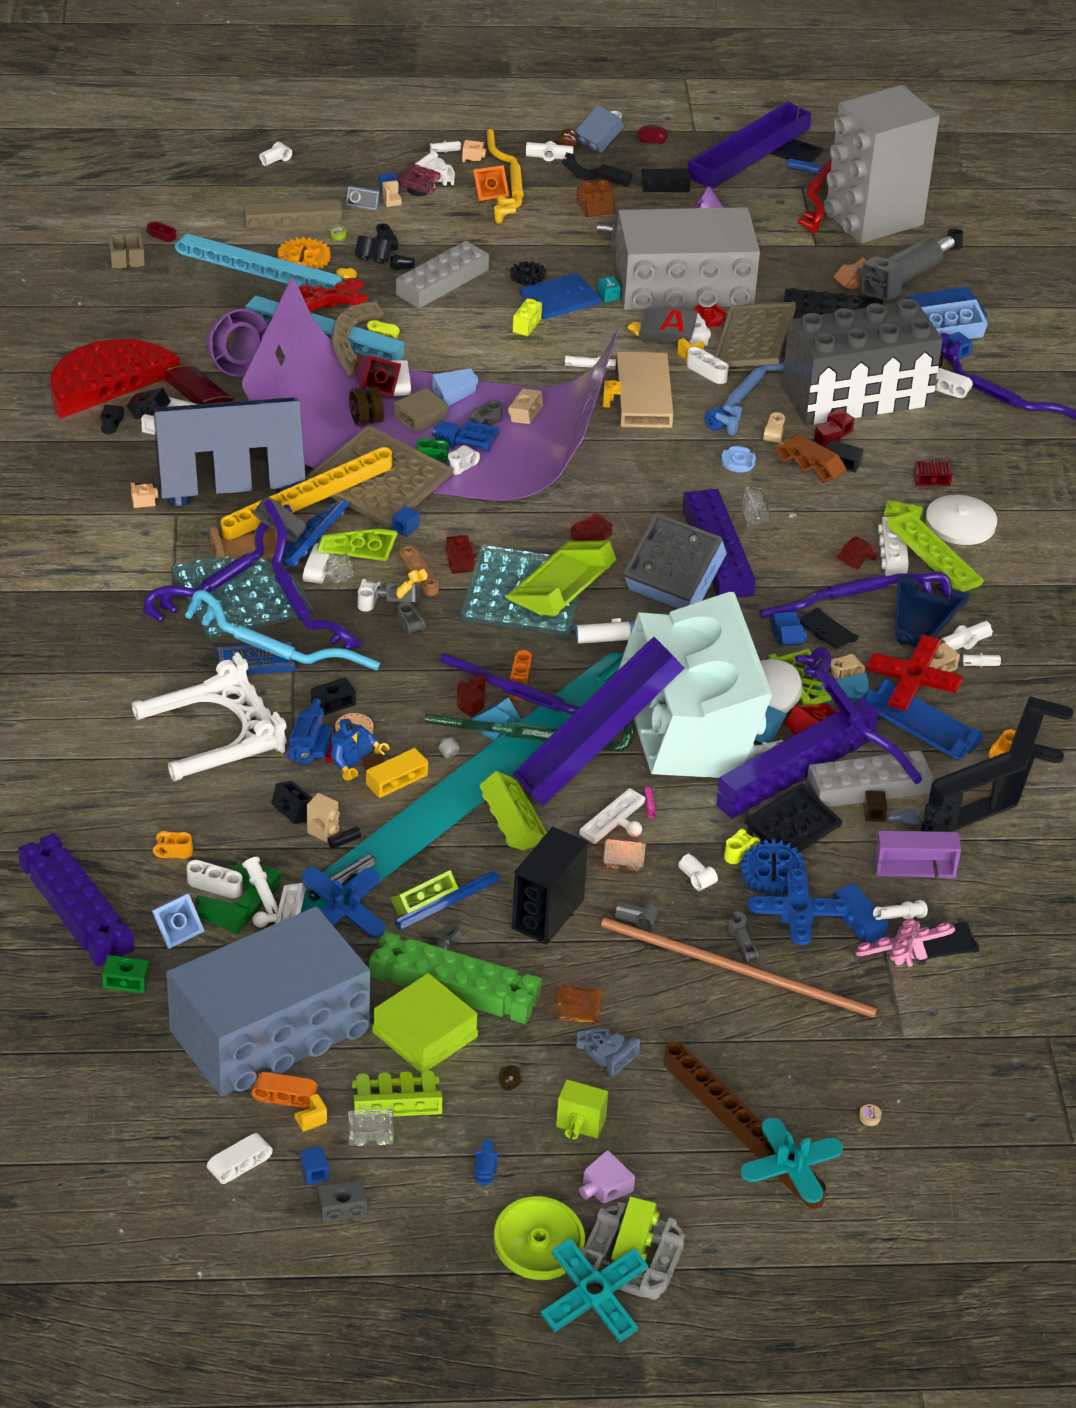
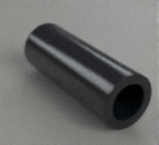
M354 827L329 837L327 841L330 848L334 849L361 838V832L358 827Z

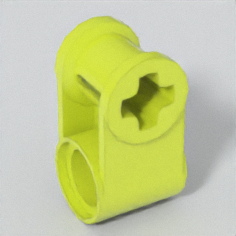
M374 320L367 323L368 331L394 339L398 338L400 330L394 324Z
M740 829L726 841L724 860L730 864L740 863L742 857L745 856V851H750L751 845L756 847L760 839L757 837L753 838L746 833V830Z

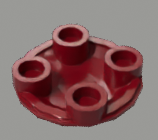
M646 125L638 130V136L641 138L640 141L642 143L656 142L663 144L668 136V132L661 126Z

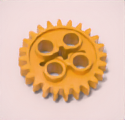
M296 237V240L290 239V242L284 241V244H281V247L278 248V259L315 269H323L324 265L327 266L328 262H330V248L327 247V244H323V241L311 240V237L308 239Z

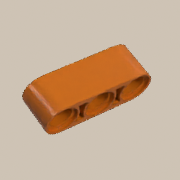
M520 650L515 654L510 679L525 685L529 684L532 669L531 652ZM509 694V697L513 700H522V698Z
M260 1072L257 1074L251 1094L258 1101L309 1108L310 1096L316 1094L318 1085L315 1081L308 1078Z

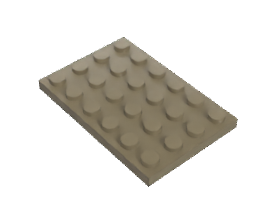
M795 302L731 306L715 357L726 362L729 367L780 364L787 340L789 319H793L796 310Z

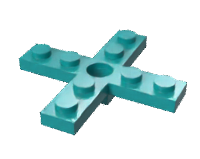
M571 1238L552 1250V1255L576 1285L575 1289L541 1311V1316L554 1333L590 1308L594 1309L619 1344L638 1331V1326L613 1295L616 1290L648 1269L647 1263L635 1248L600 1272L594 1270ZM597 1283L603 1287V1290L598 1294H591L586 1288L589 1284Z

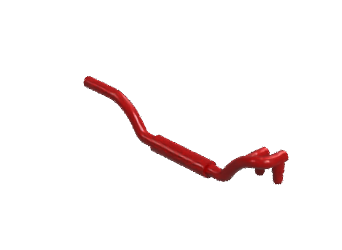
M832 159L822 166L808 185L807 196L815 204L814 214L805 211L803 217L809 220L803 218L798 220V223L810 229L811 233H817L825 213L824 204L816 193L826 182L828 173L831 172Z

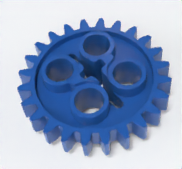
M765 839L763 845L760 842H757L756 847L751 845L750 851H745V856L742 857L740 870L742 871L741 876L745 877L744 883H750V889L756 887L757 894L762 890L764 891V896L769 892L772 896L778 893L783 897L784 891L788 894L787 872L793 868H799L806 872L805 859H802V852L797 853V847L790 849L791 843H788L786 846L783 845V840L777 844L775 839L772 840V843H768ZM773 854L775 855V882L772 881Z

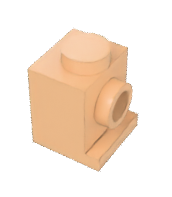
M465 140L462 162H466V159L481 161L482 158H485L486 149L483 148L484 142Z
M131 483L133 507L155 506V498H158L157 488H153V484L135 485Z

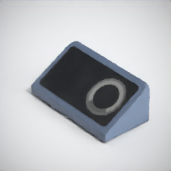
M349 186L346 205L377 210L380 205V191Z

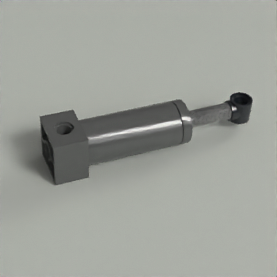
M949 229L947 236L938 242L932 238H925L887 259L874 256L863 262L862 269L858 268L856 271L858 275L862 276L861 293L887 302L901 295V286L938 266L942 262L943 252L948 249L957 250L962 248L963 231L960 229Z

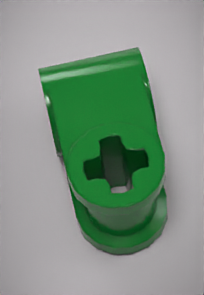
M427 438L417 440L416 449L442 463L448 460L449 444L447 441Z

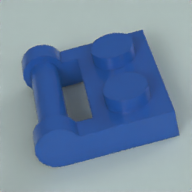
M467 421L457 435L455 443L459 446L468 445L482 448L484 451L489 452L493 442L499 435V427Z

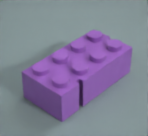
M878 831L874 854L876 876L934 877L932 860H935L938 877L956 878L961 853L959 833Z

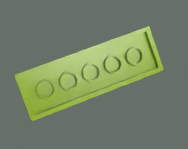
M912 511L888 518L886 525L891 531L896 533L935 572L946 574L949 577L952 589L965 592L982 585L984 580Z

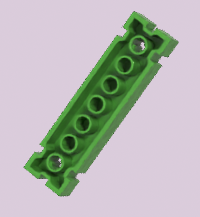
M387 931L384 932L379 941V949L375 948L369 959L370 977L382 981L389 978L392 979V984L406 988L429 973L469 1007L500 1017L508 1014L511 1015L510 1020L527 1024L532 1014V1007L536 1006L541 996L542 978L527 973L523 977L518 975L517 970L410 938L403 941L400 935Z

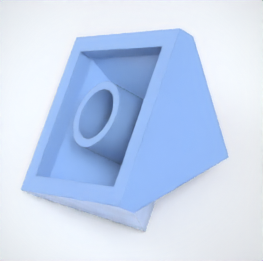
M189 894L163 902L152 910L168 949L205 932Z

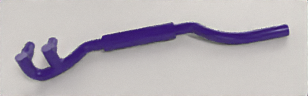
M287 504L284 506V508L292 512V508L290 505ZM262 521L258 525L254 536L255 551L250 554L246 553L203 580L202 584L197 588L163 586L150 591L144 601L143 613L150 615L158 622H162L164 616L153 606L154 601L158 597H161L160 607L168 609L175 614L178 609L170 601L173 595L192 597L194 592L198 590L212 592L254 565V561L264 554L263 537L269 526Z
M942 572L899 573L889 576L883 574L832 585L828 589L813 592L802 600L761 609L760 617L763 619L772 617L774 613L802 610L811 606L816 601L825 598L836 599L887 588L890 584L898 583L899 575L917 579V582L922 585L920 591L933 594L931 581H940L941 583L938 584L937 588L943 593V597L950 596L951 583L949 577Z
M825 647L816 648L811 655H797L795 657L796 662L809 666L804 669L806 675L822 680V686L852 727H856L863 737L878 744L893 755L914 784L922 781L921 775L895 744L870 730L863 722L864 718L836 679L827 673L831 665V655ZM821 657V658H822V661H820V662L816 665L817 661H818L819 658Z
M445 653L441 657L442 663L474 674L491 685L502 688L503 692L556 712L563 711L573 715L580 708L564 702V699L512 679L508 678L505 680L494 676L491 672L477 665Z

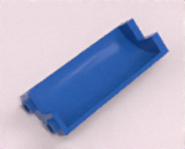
M888 679L879 684L877 693L870 689L863 696L865 700L879 710V716L956 760L964 759L966 752L971 754L984 738L979 730L969 728L916 697L913 698L907 712L889 707L888 701L896 686Z

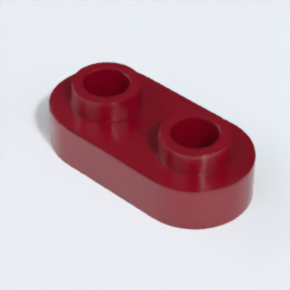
M150 222L147 224V233L152 237L159 238L165 242H171L177 237L176 229L160 222Z

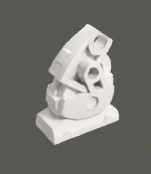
M432 151L415 163L414 173H426L430 176L431 181L442 182L444 186L447 185V182H451V185H454L455 172L452 166L446 165L443 159L438 158V154L435 151Z

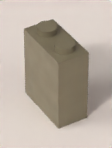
M424 388L394 402L393 416L414 433H417L439 423L440 420L447 419L448 404L429 389Z

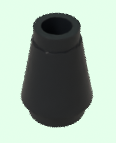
M398 254L390 257L391 269L401 270L414 268L415 266L414 258Z

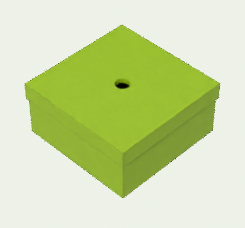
M427 973L374 1008L372 1032L422 1073L423 1071L430 1070L478 1037L477 1012Z

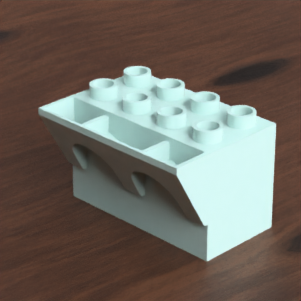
M727 592L671 611L669 615L638 612L619 669L653 636L685 667L679 675L634 717L651 774L719 778L753 759L755 752L753 742L756 735L764 733L766 726L765 712L772 697V692L735 593Z

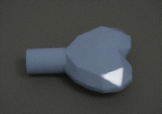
M907 809L901 814H888V821H901L905 825L915 826L921 823L919 818L920 812L915 809Z

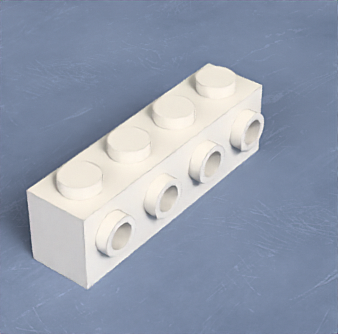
M882 517L881 524H878L879 546H882L880 547V557H883L881 559V569H884L886 576L907 573L909 565L907 545L886 525L888 518L891 517Z

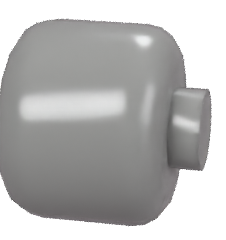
M445 737L440 741L438 749L444 758L447 759L459 753L460 746L454 738Z

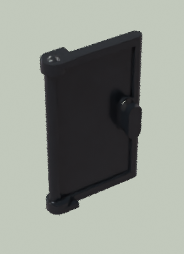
M818 607L813 609V612L799 618L800 624L812 631L816 638L826 641L836 649L849 642L854 643L859 638L857 634L850 632L823 613Z
M968 923L952 924L955 927L953 933L922 941L927 954L926 959L979 952V945L974 940Z

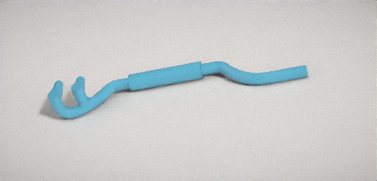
M204 590L194 592L192 601L185 613L186 618H192L193 614L201 607V600H204L208 607L202 620L203 625H209L211 620L216 617L220 629L234 635V638L289 661L293 659L300 663L311 664L325 658L339 657L351 660L375 671H378L381 665L378 661L342 648L323 649L306 655L295 651V648L244 626L239 625L237 627L226 621L219 602L214 596Z

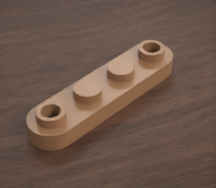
M409 545L402 547L399 551V559L407 571L410 573L414 570L420 571L425 569L428 577L421 582V592L426 596L438 594L439 582L417 549Z

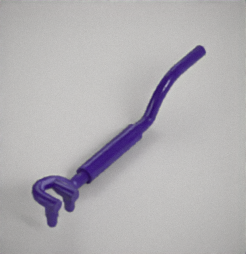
M941 333L943 340L940 354L952 364L956 374L968 377L972 381L973 388L1013 407L1018 406L1027 411H1053L1076 419V410L1070 407L1048 402L1030 403L1021 399L1019 395L979 376L963 372L961 363L958 360L961 343L954 341L950 348L947 349L949 335Z
M267 500L264 503V507L277 529V546L272 558V567L276 573L275 578L299 620L303 621L308 629H328L334 632L335 635L330 639L332 644H336L341 639L345 642L342 649L352 650L354 647L358 648L361 640L350 635L349 629L334 621H313L310 617L311 612L290 574L281 565L287 540L286 528L273 502Z

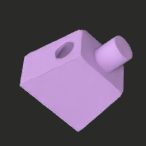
M606 1151L585 1169L584 1185L579 1188V1193L585 1200L594 1195L601 1203H607L633 1192L635 1176L614 1155Z

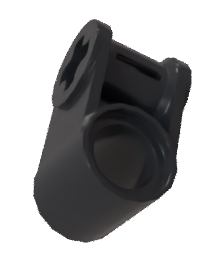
M384 223L378 224L376 226V238L390 240L392 242L390 251L397 250L398 241L390 226Z
M104 405L103 411L100 414L103 424L101 426L102 433L113 434L117 431L124 416L123 406Z

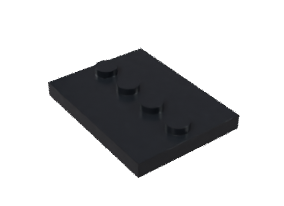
M801 783L746 817L744 823L763 841L766 839L768 843H772V840L775 839L776 843L779 844L783 840V845L786 846L788 843H791L790 849L797 847V853L839 828L843 821Z

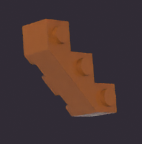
M799 434L786 438L775 447L782 462L794 458L803 473L815 469L822 483L835 479L846 470L838 454Z

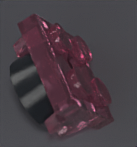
M412 164L398 178L399 185L407 187V192L413 196L431 195L432 191H435L436 182L440 179L441 173Z

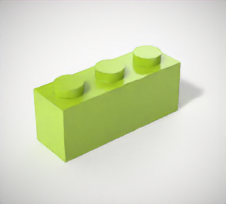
M448 870L391 896L390 899L397 915L400 916L415 911L459 888L451 870Z
M630 1197L611 1257L612 1263L634 1248L646 1262L647 1254H645L646 1246H651L653 1240L651 1229L653 1225H657L660 1212H657L656 1203Z

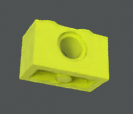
M528 298L513 315V332L529 336L541 320V302Z

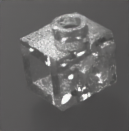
M345 553L329 558L324 571L326 577L331 579L333 584L343 583L353 577L355 566L348 554Z

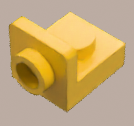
M605 380L603 407L610 408V401H614V394H621V381Z

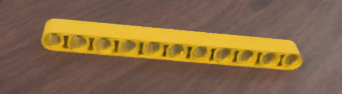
M387 447L376 449L272 495L270 498L283 507L287 504L290 505L292 508L291 513H294L392 468V451ZM261 501L221 519L222 537L232 540L257 529L261 521L254 515V509Z

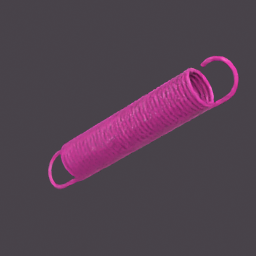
M646 784L643 792L647 816L654 821L653 817L656 815L652 788L647 787L648 784Z

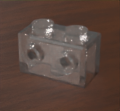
M392 1109L348 1111L349 1146L393 1144Z

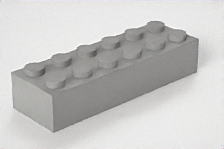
M464 241L396 278V295L415 307L421 308L488 271L489 254L470 242Z
M921 750L903 752L922 777V781L918 784H914L900 763L891 754L809 765L807 784L810 791L827 807L864 803L865 791H885L886 799L930 794L933 776Z

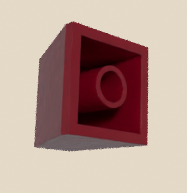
M357 355L353 372L359 387L363 390L367 386L376 385L381 395L393 397L401 364L371 355Z

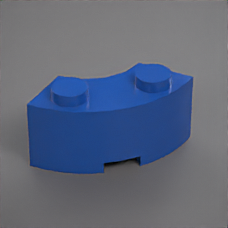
M796 612L774 613L770 618L774 637H778V644L780 646L804 644L807 640L806 631L800 625V619L797 617Z

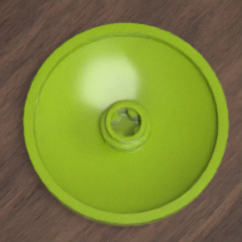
M541 1196L522 1198L508 1205L499 1215L493 1235L496 1253L505 1266L520 1276L534 1280H550L566 1274L552 1255L554 1248L569 1238L573 1240L580 1251H582L585 1244L584 1229L577 1215L565 1204L555 1199Z

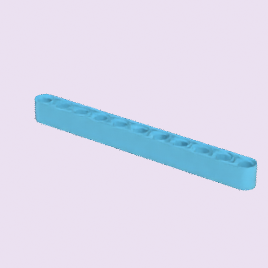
M184 234L175 244L176 251L182 255L287 284L290 278H294L298 287L303 284H309L311 287L322 286V288L330 289L336 283L343 282L340 276L191 234Z

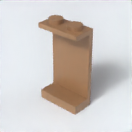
M217 527L209 528L210 544L217 565L232 563L244 554H250L255 551V533L227 540L220 538ZM272 528L264 533L263 544L265 550L259 559L274 556L277 546V532Z

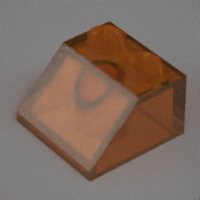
M608 180L585 182L577 185V202L585 217L615 214L616 207L613 190Z
M606 839L603 863H607V868L619 869V865H627V870L639 871V867H644L646 843Z

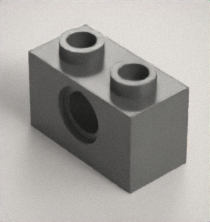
M362 1180L318 1186V1205L322 1222L367 1215V1199Z

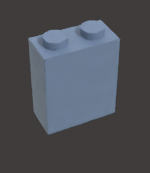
M597 106L575 132L579 137L578 142L580 144H585L591 150L602 153L624 128V124L619 116Z

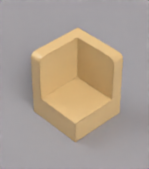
M397 180L382 182V199L386 207L402 205V199L398 193Z

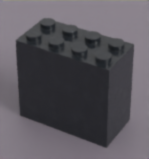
M552 826L518 866L514 876L513 930L546 945L553 939L584 900L588 852L587 841Z

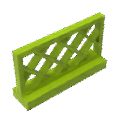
M809 649L777 657L775 653L768 655V659L792 663V666L801 674L802 683L810 685L809 688L802 687V694L796 705H816L832 700L830 695L825 692L826 690L822 686V682L816 681L817 679L814 678L813 680L804 678L806 675L804 669L795 667L796 664L803 665L805 668L809 667L795 660L797 655H811ZM813 686L822 687L823 689L822 691H819L812 688ZM809 694L816 695L819 697L811 699L809 697Z

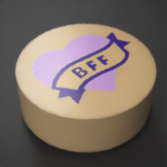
M867 1104L861 1107L859 1119L865 1125L874 1126L880 1122L882 1113L877 1106Z

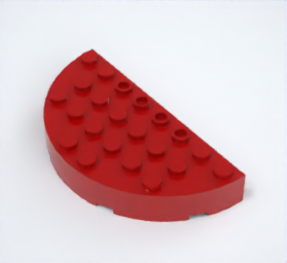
M139 339L94 341L78 347L64 356L52 371L50 385L53 408L59 418L62 419L165 380V369L180 365L179 357L162 346L140 341Z

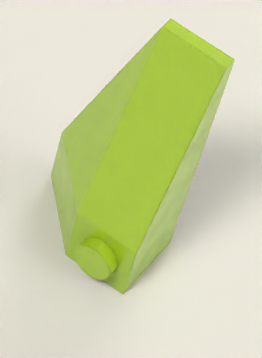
M372 529L322 535L317 551L387 561L398 533L393 530Z

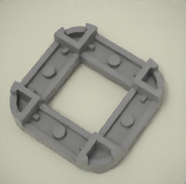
M618 1202L617 1206L606 1209L601 1208L598 1212L597 1221L585 1248L583 1247L581 1251L595 1271L598 1270L600 1272L612 1264V1262L606 1261V1258L617 1233L620 1231L626 1212V1203ZM669 1217L667 1222L658 1220L657 1225L652 1226V1243L659 1244L650 1268L646 1270V1273H641L618 1290L655 1300L667 1289L682 1254L685 1238L681 1228L676 1225L677 1221Z

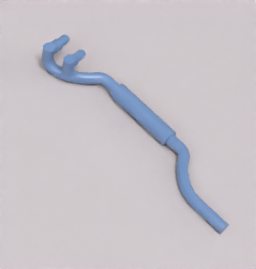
M784 362L776 365H760L755 368L728 396L723 409L729 412L730 417L716 413L715 418L727 425L729 436L736 435L742 412L741 407H734V405H738L763 379L766 371L783 370Z

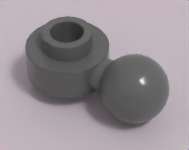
M457 923L447 925L441 932L443 940L435 942L433 946L449 950V944H455L461 940L463 930Z

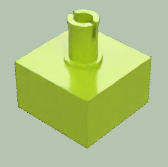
M566 1080L558 1098L556 1127L565 1129V1135L569 1139L572 1133H574L573 1140L577 1139L579 1134L598 1139L606 1121L608 1091Z

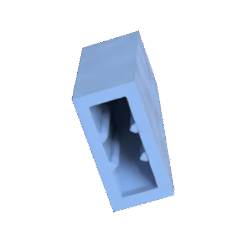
M471 368L432 375V390L436 396L448 404V407L476 392L478 377Z

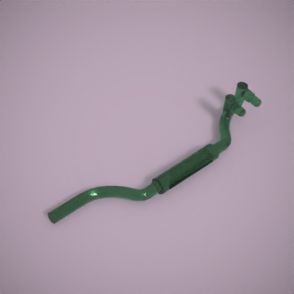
M426 714L425 723L497 732L506 734L507 737L546 742L558 730L512 722L502 724ZM626 725L623 740L621 742H613L611 740L603 750L614 752L627 750L632 744L635 726Z

